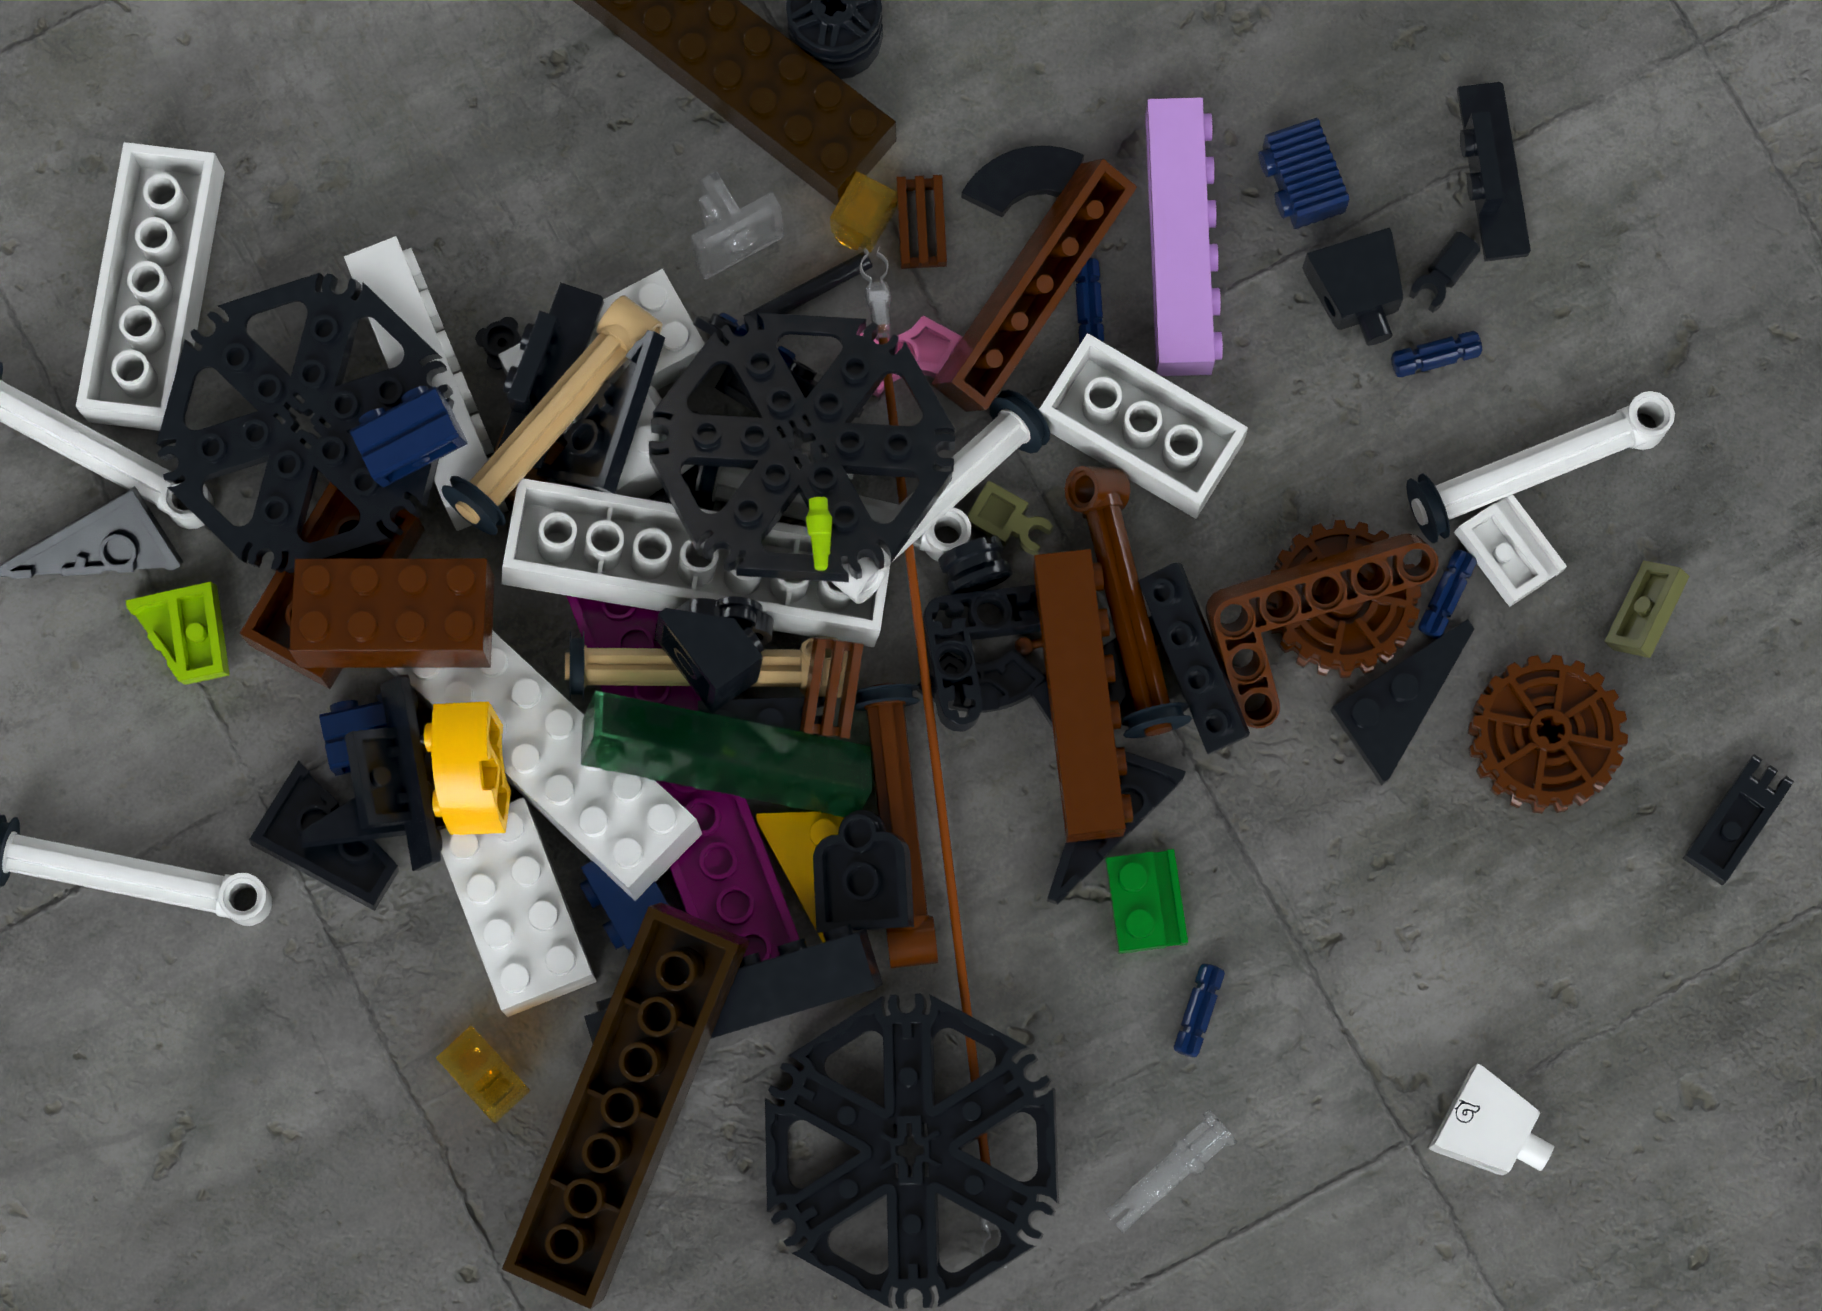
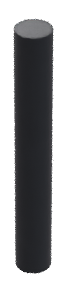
M864 251L746 313L743 317L750 315L755 319L757 327H761L757 322V313L786 314L861 274L860 264L866 254ZM869 257L862 262L864 272L873 267Z

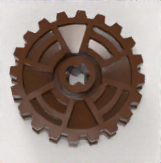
M1335 520L1333 528L1328 530L1321 523L1314 525L1308 538L1299 533L1292 539L1289 551L1282 549L1276 559L1277 562L1274 566L1276 570H1271L1270 574L1388 539L1389 534L1383 530L1379 531L1376 535L1368 533V524L1358 522L1355 529L1347 528L1345 520ZM1403 562V568L1405 569H1411L1415 567L1414 564L1405 565V563ZM1376 563L1363 565L1358 571L1357 581L1362 583L1371 580L1377 571ZM1326 576L1317 579L1311 589L1312 595L1322 596L1326 594L1332 584L1331 577ZM1421 586L1407 588L1270 631L1271 634L1280 633L1282 635L1279 647L1284 653L1292 650L1298 654L1296 663L1303 668L1309 663L1317 665V674L1327 676L1330 669L1338 670L1340 678H1350L1352 671L1359 668L1365 675L1373 672L1377 660L1385 665L1390 662L1394 657L1393 654L1397 651L1396 647L1403 648L1412 633L1409 628L1414 627L1420 609L1415 606L1421 597ZM1279 590L1271 593L1266 600V609L1276 610L1285 603L1286 591Z
M1538 655L1528 657L1527 663L1522 668L1514 662L1505 668L1501 678L1495 675L1484 689L1485 694H1481L1476 701L1472 711L1477 716H1474L1472 722L1468 725V734L1476 737L1472 742L1473 744L1468 748L1470 757L1480 758L1481 764L1476 770L1481 779L1491 778L1494 783L1490 791L1496 796L1504 792L1510 795V805L1519 808L1524 802L1530 803L1532 812L1541 814L1545 808L1553 805L1556 813L1565 812L1568 810V806L1573 804V801L1581 806L1590 800L1589 798L1594 795V791L1600 793L1612 779L1610 774H1614L1616 769L1620 767L1624 758L1618 752H1621L1622 747L1628 743V734L1620 731L1622 724L1627 721L1625 711L1616 710L1614 707V703L1619 698L1615 689L1605 691L1601 686L1605 678L1599 672L1591 676L1584 672L1585 663L1576 660L1571 666L1564 665L1563 658L1560 655H1552L1547 663H1542ZM1543 725H1546L1548 732L1557 733L1552 743H1549L1546 736H1538L1537 733Z

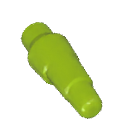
M826 497L810 498L809 512L805 518L808 535L811 536L814 568L818 571H824L828 568V557L831 547L833 517L828 511V498Z

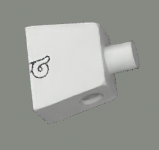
M1477 1063L1469 1070L1428 1148L1436 1153L1495 1174L1505 1175L1509 1173L1516 1159L1542 1171L1554 1150V1145L1531 1133L1540 1112L1489 1070Z

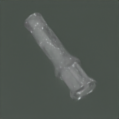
M1210 1110L1203 1113L1204 1120L1183 1138L1176 1137L1172 1141L1173 1144L1170 1146L1172 1152L1161 1160L1112 1205L1103 1210L1112 1221L1126 1208L1129 1209V1212L1115 1224L1123 1234L1191 1172L1195 1176L1198 1173L1202 1174L1206 1170L1205 1164L1226 1145L1232 1147L1237 1143L1228 1129Z

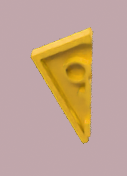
M848 811L756 813V821L760 830L764 834L781 869L816 930L813 854L821 840L831 835H838L840 824L848 815ZM817 933L821 941L825 942L823 933Z

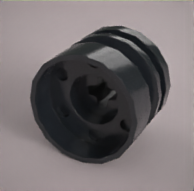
M787 0L786 12L789 39L840 79L852 78L868 69L878 56L883 39L881 0Z

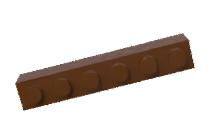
M1105 159L1081 163L931 385L965 412L987 410L1137 186Z
M1091 549L1034 555L1033 571L1066 843L1123 837L1126 829L1125 823L1133 822V811L1130 794H1121L1119 776L1127 775V763L1124 747L1116 748L1114 729H1121V715L1118 700L1110 701L1108 683L1115 682V667L1113 655H1104L1102 637L1110 636L1107 608L1098 609L1096 591L1104 590L1101 562H1092Z

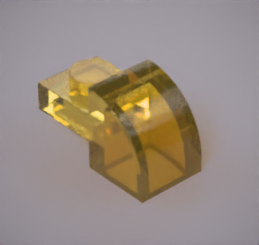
M472 1025L436 1057L440 1064L494 1124L531 1091Z

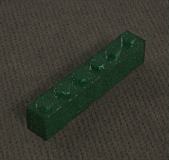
M595 690L582 720L581 765L600 768L605 771H615L655 781L690 786L700 790H711L746 799L786 805L791 808L817 811L837 817H846L853 811L862 810L872 792L871 746Z

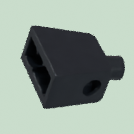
M1390 227L1307 253L1302 267L1304 274L1334 326L1338 330H1342L1359 324L1368 346L1390 339L1393 334L1386 316L1399 311L1403 301V290Z

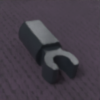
M1462 232L1454 233L1428 267L1430 275H1423L1417 278L1412 285L1409 296L1414 299L1420 290H1432L1435 298L1428 310L1432 313L1437 311L1445 300L1446 287L1452 288L1479 254L1480 247L1478 243Z

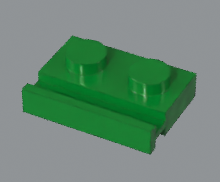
M1168 849L1161 852L1107 857L1105 864L1118 954L1187 945L1188 937L1175 850Z

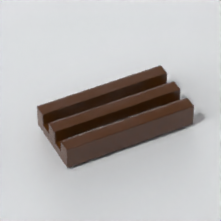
M924 175L915 176V179H906V176L896 177L901 269L947 267L942 175H933V178L924 179ZM925 190H933L937 256L928 257ZM906 191H915L919 257L910 258Z
M814 637L800 725L801 732L850 738L864 644ZM827 648L832 649L822 722L818 724L815 723L825 650ZM844 651H848L837 726H833Z

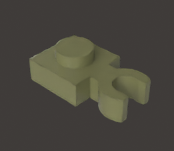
M989 480L967 515L971 528L989 538L998 536L1003 546H1006L1010 537L1014 536L1019 539L1022 549L1031 555H1038L1041 546L1032 542L1028 534L1032 530L1038 529L1050 535L1053 529V525L1043 517L1034 516L1028 518L1024 516L1029 503Z

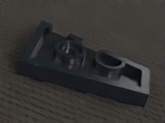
M298 760L249 838L250 844L375 911L399 872L398 865L374 839L302 848L301 831L340 806L338 801L315 781L310 772Z

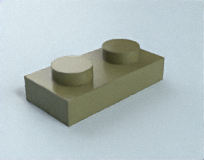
M1643 560L1604 642L1614 651L1651 658L1690 576L1680 567Z

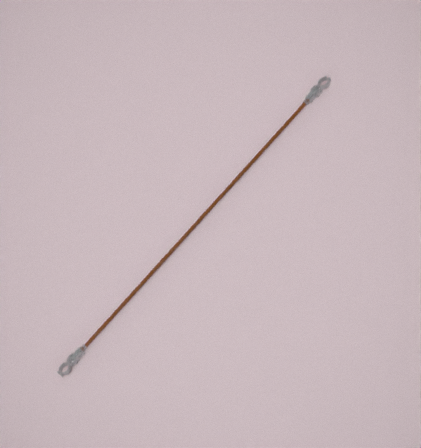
M878 247L876 256L884 261L886 272L880 277L879 282L872 283V278L866 275L862 269V262L869 254L865 248L864 253L866 255L862 258L860 264L862 277L870 282L866 285L864 292L865 306L870 311L871 323L878 324L876 340L879 341V344H886L888 339H890L891 319L889 307L892 297L887 282H883L882 279L888 271V260L883 254L878 252L880 248ZM887 374L883 380L889 425L899 426L892 374ZM896 477L899 505L907 498L905 477ZM912 544L905 550L961 1007L962 1012L972 1017L914 545ZM965 1036L970 1080L973 1082L980 1077L976 1042ZM986 1133L978 1138L980 1160L991 1166ZM978 1216L982 1231H987L988 1234L981 1247L982 1256H984L985 1243L991 1238L989 1231L998 1230L999 1228Z

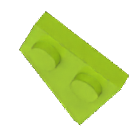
M210 581L125 600L127 609L137 617L148 633V639L155 649L163 654L167 660V666L179 682L187 685L230 675L218 587L216 584Z

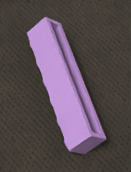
M1203 98L1148 99L1145 126L1156 374L1160 376L1211 375L1215 360H1222L1223 354L1222 333L1214 332L1213 316L1220 315V289L1211 287V272L1218 271V245L1209 244V228H1216V201L1207 200V184H1214V158L1205 157V141H1212V114L1203 113Z

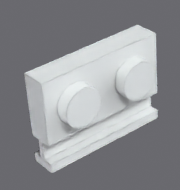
M1513 494L1490 505L1461 524L1454 532L1467 551L1476 558L1478 566L1509 607L1544 585L1554 576L1562 573L1567 567Z

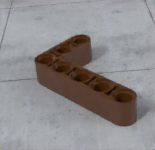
M1410 533L1401 534L1214 592L1207 601L1206 616L1214 645L1247 726L1256 729L1265 728L1277 719L1280 711V702L1263 643L1262 632L1421 585L1431 580L1437 572L1439 563L1435 550L1417 535ZM1413 549H1421L1422 558L1419 564L1411 569L1403 568L1404 556ZM1367 563H1376L1377 571L1375 576L1368 582H1358L1357 574L1359 569ZM1321 577H1331L1332 584L1329 591L1322 596H1313L1311 592L1313 583ZM1279 590L1286 591L1285 603L1276 610L1266 609V600L1271 593ZM1231 604L1241 605V613L1236 621L1227 624L1220 622V615L1225 607ZM1242 649L1253 650V657L1248 665L1240 668L1232 666L1233 657L1238 651ZM1255 693L1265 694V701L1261 708L1256 711L1244 710L1245 702L1249 696Z

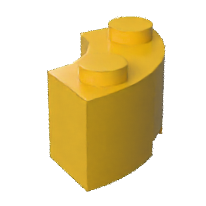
M490 702L433 704L432 723H427L424 728L425 748L428 752H431L435 785L432 797L433 812L436 817L443 818L450 835L506 833L511 789L506 779L503 764V724Z

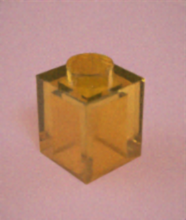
M856 171L830 216L831 232L835 234L834 238L849 249L857 251L859 247L862 249L866 248L871 253L897 209V192Z

